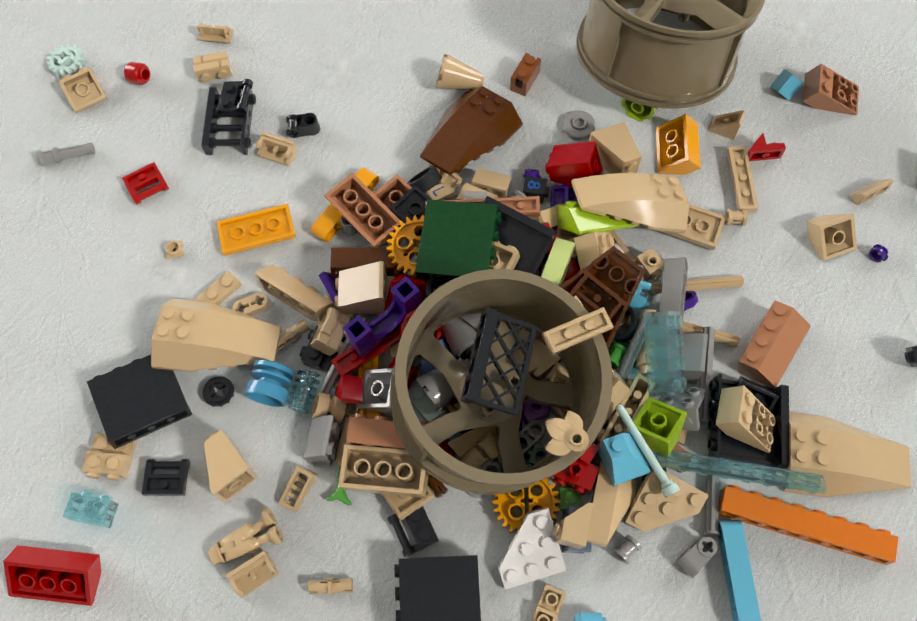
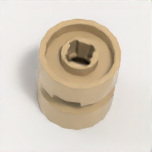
M317 392L312 405L311 417L333 415L337 423L340 424L345 414L346 402L341 401L337 396L331 398L329 394Z

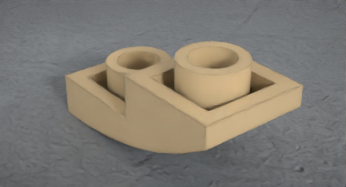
M546 583L531 621H556L566 592Z

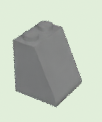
M682 333V336L678 338H660L658 335L657 367H655V374L649 377L695 385L705 371L708 334Z

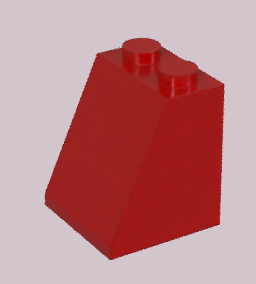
M596 141L554 145L549 155L548 163L545 165L546 174H549L550 181L573 187L571 183L573 179L602 175L604 170Z

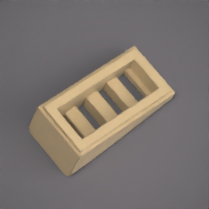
M297 465L278 504L296 513L318 474L301 465ZM300 474H303V475L307 476L308 479L305 480V479H303V478H301V477H299V476H300ZM298 481L302 483L304 487L301 488L300 486L296 485L295 482ZM291 489L300 492V495L298 496L290 492ZM287 496L297 500L294 504L287 500Z

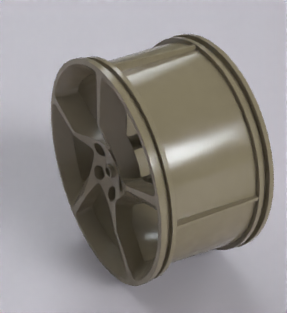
M591 0L588 12L578 30L576 38L577 55L584 69L597 83L624 99L658 108L675 109L701 105L720 96L731 84L738 63V51L745 31L756 21L765 0ZM630 8H639L635 14L626 10ZM660 10L677 14V19L680 22L691 20L707 31L675 29L655 24L653 21Z
M488 269L465 274L447 282L430 294L418 306L403 331L391 378L390 406L397 433L408 453L420 467L440 482L455 489L474 494L495 495L515 492L564 470L585 453L594 442L604 424L611 403L612 367L608 348L602 334L558 352L569 375L568 383L538 381L527 375L517 416L474 403L468 404L460 401L469 366L462 367L456 358L434 337L433 334L438 328L456 318L482 313L487 308L497 310L499 314L538 326L537 330L543 333L589 313L577 299L557 284L531 273L510 269ZM501 321L497 330L502 336L510 330L506 323ZM522 328L516 330L518 336ZM509 334L502 338L508 349L511 350L516 342L513 335ZM498 341L492 344L491 351L495 358L505 353ZM416 355L424 357L445 376L461 406L458 411L446 414L424 426L421 425L413 410L407 388L409 371ZM506 355L497 360L503 372L513 368L512 365L505 361ZM493 363L487 366L486 373L490 380L500 375ZM515 370L506 374L512 387L518 384L519 376ZM502 378L492 382L499 395L508 390ZM488 385L481 389L479 399L490 401L495 398ZM510 392L500 397L506 407L513 409L514 399ZM524 400L535 404L569 409L578 414L583 421V430L589 436L588 447L582 452L571 451L565 456L548 453L535 465L527 466L518 436ZM496 425V446L501 473L484 471L469 466L446 453L438 444L459 431ZM580 436L573 437L574 443H580L582 440Z

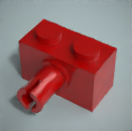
M577 459L564 470L550 476V478L554 479L553 482L559 486L565 487L566 484L573 487L574 492L585 495V493L589 494L591 492L600 467Z

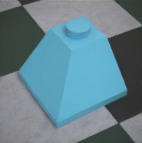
M631 433L615 435L604 439L599 444L598 453L613 486L652 472Z

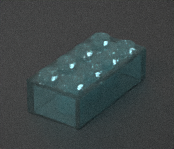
M678 311L643 313L649 396H675L684 393L687 382L686 377H683L682 369L685 368V358L681 355V348L684 346L683 336L680 335V327H682L681 315H679Z

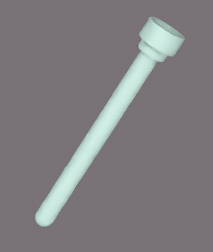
M618 404L616 411L662 483L660 485L662 487L661 492L665 498L679 491V486L672 479L669 480L624 406Z

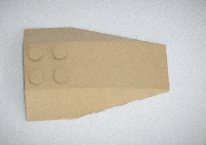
M614 173L583 177L571 181L583 211L601 216L609 214L619 221L622 218L631 221V224L639 226L641 223L647 225V228L651 230L683 233L687 230L690 203L678 178L675 176L649 173Z
M172 298L162 305L152 335L151 367L165 370L198 372L200 369L216 370L217 367L228 366L229 368H234L237 365L244 364L251 366L254 365L256 360L274 362L282 327L211 302Z
M789 412V466L783 471V492L833 497L836 495L911 488L908 446L825 416Z

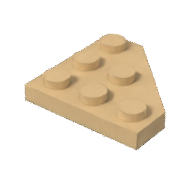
M651 467L652 472L646 475L623 521L645 532L699 514L709 495L664 471L669 480L672 479L680 488L679 491L665 498L661 492L662 487L660 485L662 483Z

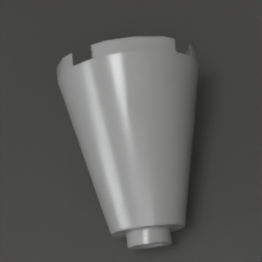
M461 317L444 324L442 332L452 355L456 359L460 357L463 360L466 358L468 360L471 359L477 329Z
M461 357L456 359L462 367L469 366L470 361L467 358L465 360ZM434 369L416 379L440 411L444 410L455 396L445 376L438 369Z

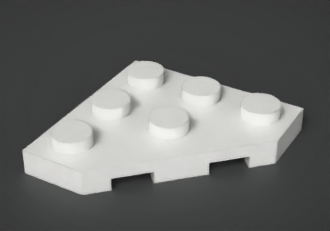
M548 507L528 512L525 515L519 531L516 532L505 557L501 560L498 569L505 590L566 571L560 546L558 543H555L556 536L553 535L554 525Z

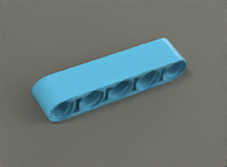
M741 520L718 521V532L721 533L718 539L733 621H761L743 524Z

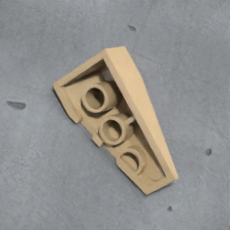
M600 459L598 465L600 468L595 479L591 501L593 507L587 542L606 547L636 496L638 478L613 486L606 468Z

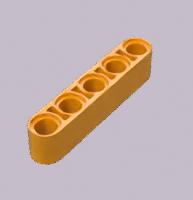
M362 167L355 174L371 191L379 182V176L365 167ZM330 204L312 225L311 233L324 242H329L342 227L340 220L342 214Z

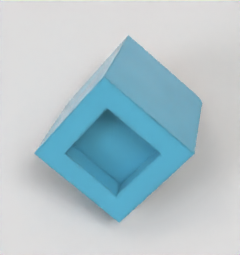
M784 69L772 83L771 87L790 100L804 83Z

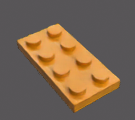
M288 204L216 221L224 256L296 238Z

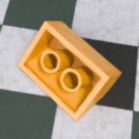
M684 114L656 127L657 167L659 174L686 175L701 168L698 123L687 114Z

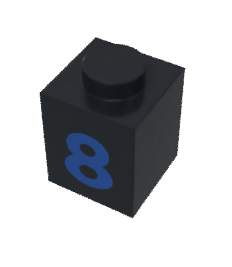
M526 176L523 193L526 197L539 196L540 204H543L544 197L548 198L550 187L546 186L547 179Z

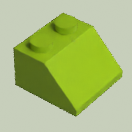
M648 397L633 422L651 450L669 457L678 442L687 412Z

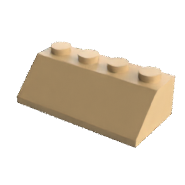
M270 265L254 273L264 291L318 325L329 308L336 309L331 297L319 294L315 287L311 285L308 287L303 284L304 282L299 277L290 276L288 271L282 267L278 268Z

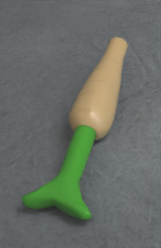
M344 418V425L336 453V464L339 466L337 489L326 500L334 501L338 499L346 505H352L346 491L338 487L349 418Z

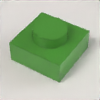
M573 488L559 489L561 511L568 506L581 507V494L574 492Z

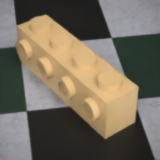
M637 373L634 379L630 378L626 385L630 391L620 403L624 406L632 421L636 418L656 384ZM617 411L613 412L606 421L608 423L606 429L601 428L596 437L599 440L597 445L604 439L621 433H629Z

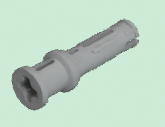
M92 142L61 149L53 147L52 150H38L37 159L41 166H45L47 163H60L64 159L95 154V148Z

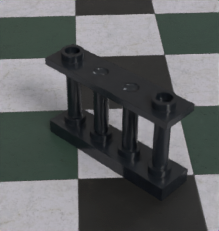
M209 87L201 142L205 154L213 155L216 146H240L243 154L248 155V148H251L250 129L253 105L256 104L255 94L250 89L245 114L220 115L216 110L221 94L218 93L216 87ZM220 117H243L242 124L218 125L217 121ZM218 132H241V139H216L215 136Z

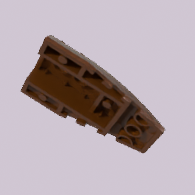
M483 86L466 91L446 109L423 149L420 158L451 175L467 166L471 160L475 161L480 158V155L493 151L494 147L504 145L522 127L523 123L512 102Z
M613 246L560 286L573 297L577 296L589 313L602 307L605 308L614 326L613 329L602 333L607 348H609L644 276L645 270ZM537 330L535 338L546 345L541 335L542 333Z

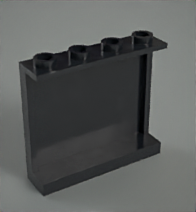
M486 196L483 203L497 204L499 212H502L501 224H497V230H499L498 241L505 246H514L519 251L520 258L514 270L536 275L557 232Z
M151 354L141 359H135L125 366L116 367L108 373L97 375L93 379L86 381L108 442L114 449L193 415L174 370L152 368Z
M720 373L712 378L709 382L711 399L708 403L710 419L708 421L710 438L707 442L709 457L775 469L789 466V386L781 384L776 389L766 387L775 391L780 396L771 411L775 416L776 423L773 427L770 453H767L726 435L716 425L721 389L736 387L738 381L722 379V374Z
M477 555L403 558L398 560V564H394L395 578H399V587H395V601L400 602V610H396V621H481Z

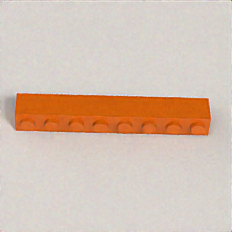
M735 485L725 486L720 491L718 512L721 516L741 520V522L884 565L896 562L899 537L891 535V532L888 530H874L869 528V525L859 522L855 524L850 523L844 517H830L820 510H806L800 504L792 503L789 505L783 503L782 499L762 497L761 493L755 491L745 492Z

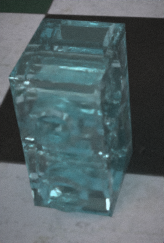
M81 490L80 494L71 492L63 517L71 521L111 528L119 504L112 501L113 497L100 494L99 497H94L93 493ZM85 502L84 508L79 511L80 505ZM105 506L103 513L99 515V509Z

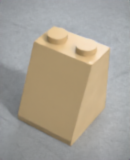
M625 122L590 133L589 141H596L602 166L608 173H637L642 156Z
M384 261L339 271V278H336L335 281L336 290H338V296H335V307L339 309L340 313H384L387 299V274Z
M222 430L211 433L208 439L204 441L210 490L214 496L225 503L257 479L258 476L234 442Z

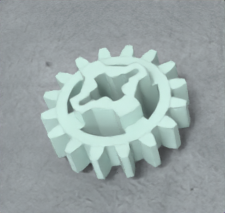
M61 44L59 49L55 47L54 52H49L51 56L47 57L48 62H46L52 73H55L57 77L60 75L64 77L72 75V73H78L77 70L82 69L81 65H85L84 59L86 58L81 49L77 48L76 45L71 47L70 44H67L64 47Z

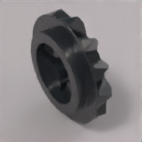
M217 376L211 378L203 387V399L212 407H222L226 403H230L231 398L234 397L235 388L226 377ZM214 387L219 390L223 389V397L216 395Z

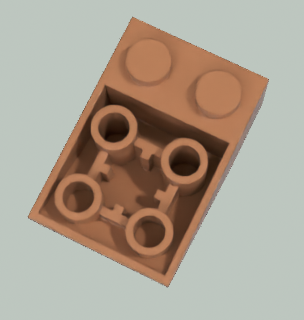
M819 64L805 73L804 103L819 110L857 115L859 86L823 64Z

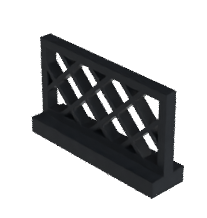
M487 308L483 311L460 401L468 404L474 403L517 416L538 326L499 314L497 310ZM498 320L505 322L510 330L502 336L496 328ZM519 328L530 330L528 340L523 343L516 332ZM509 334L513 335L518 346L511 350L508 349L502 339ZM496 341L500 343L505 352L495 358L491 351V346ZM520 348L524 355V360L517 365L511 352ZM506 355L513 368L503 372L497 360ZM491 363L494 364L500 374L492 380L489 379L486 373V368ZM515 370L519 376V382L512 387L506 374ZM502 378L508 390L499 395L492 382ZM487 385L495 397L490 401L479 399L481 389ZM510 392L514 399L513 409L506 407L500 397Z

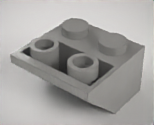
M333 415L312 419L304 456L308 463L332 466V461L336 460L337 448L335 446L337 440H340L341 428H339V424Z

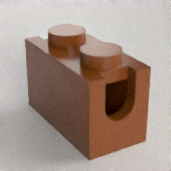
M525 53L511 76L510 91L523 96L527 95L540 73L541 58L537 57L535 59L534 56ZM519 81H522V86L518 85Z

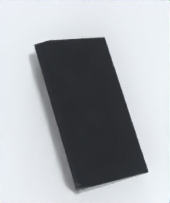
M740 376L736 387L744 385L771 412L780 396L775 391Z

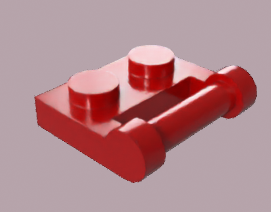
M155 162L122 177L136 205L162 190L166 191L169 189ZM158 181L160 182V184L152 188H149L139 194L136 193L137 191L145 187H148Z

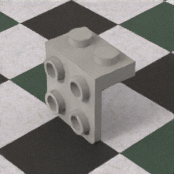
M676 385L666 387L659 401L687 412L682 430H699L698 409L706 395L705 389L679 387Z

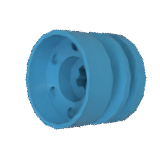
M256 360L253 365L254 370L250 374L254 379L248 381L244 395L250 400L264 405L284 407L289 394L284 388L292 385L291 380L294 378V371L276 362Z

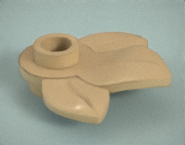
M568 411L564 420L553 418L545 422L546 429L553 438L545 447V450L549 453L565 456L571 451L582 452L588 447L589 436L583 430V421L578 414ZM580 436L582 440L580 443H574L573 437Z

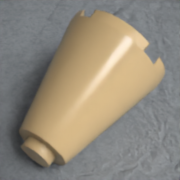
M444 53L436 88L472 90L483 85L484 77H481V72Z

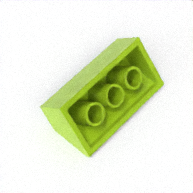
M567 201L564 205H558V228L578 235L637 227V225L631 224V221L622 218L619 221L609 214L601 216L583 211L576 201Z

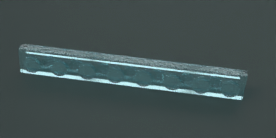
M651 450L662 468L676 469L681 472H695L700 475L718 476L723 479H736L746 483H760L765 486L784 487L788 490H802L811 494H825L827 488L823 475L672 451L669 457H666Z

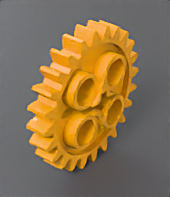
M414 215L412 221L406 217V223L400 220V227L393 226L396 232L389 233L393 239L387 240V243L392 245L386 247L388 252H392L388 257L393 259V266L398 264V271L404 268L405 275L411 271L412 277L416 274V263L411 262L413 256H418L419 249L415 247V244L418 243L420 245L421 236H416V232L423 228L424 215L421 216L420 220ZM403 241H409V245L407 247H400V244Z
M550 477L528 487L527 499L528 502H531L528 506V512H531L534 508L548 507L552 520L556 521L557 517L553 513H559L560 509L555 505L560 504L561 500L554 498L559 495V491H552L555 483L549 485ZM537 487L541 490L542 494L534 496L530 490ZM521 489V494L516 497L510 493L493 495L495 498H498L492 501V505L498 506L493 512L495 514L500 513L497 521L504 520L502 528L509 525L510 534L514 530L519 531L525 517V504L521 503L524 500V489ZM517 508L522 512V515L519 518H514L510 511Z

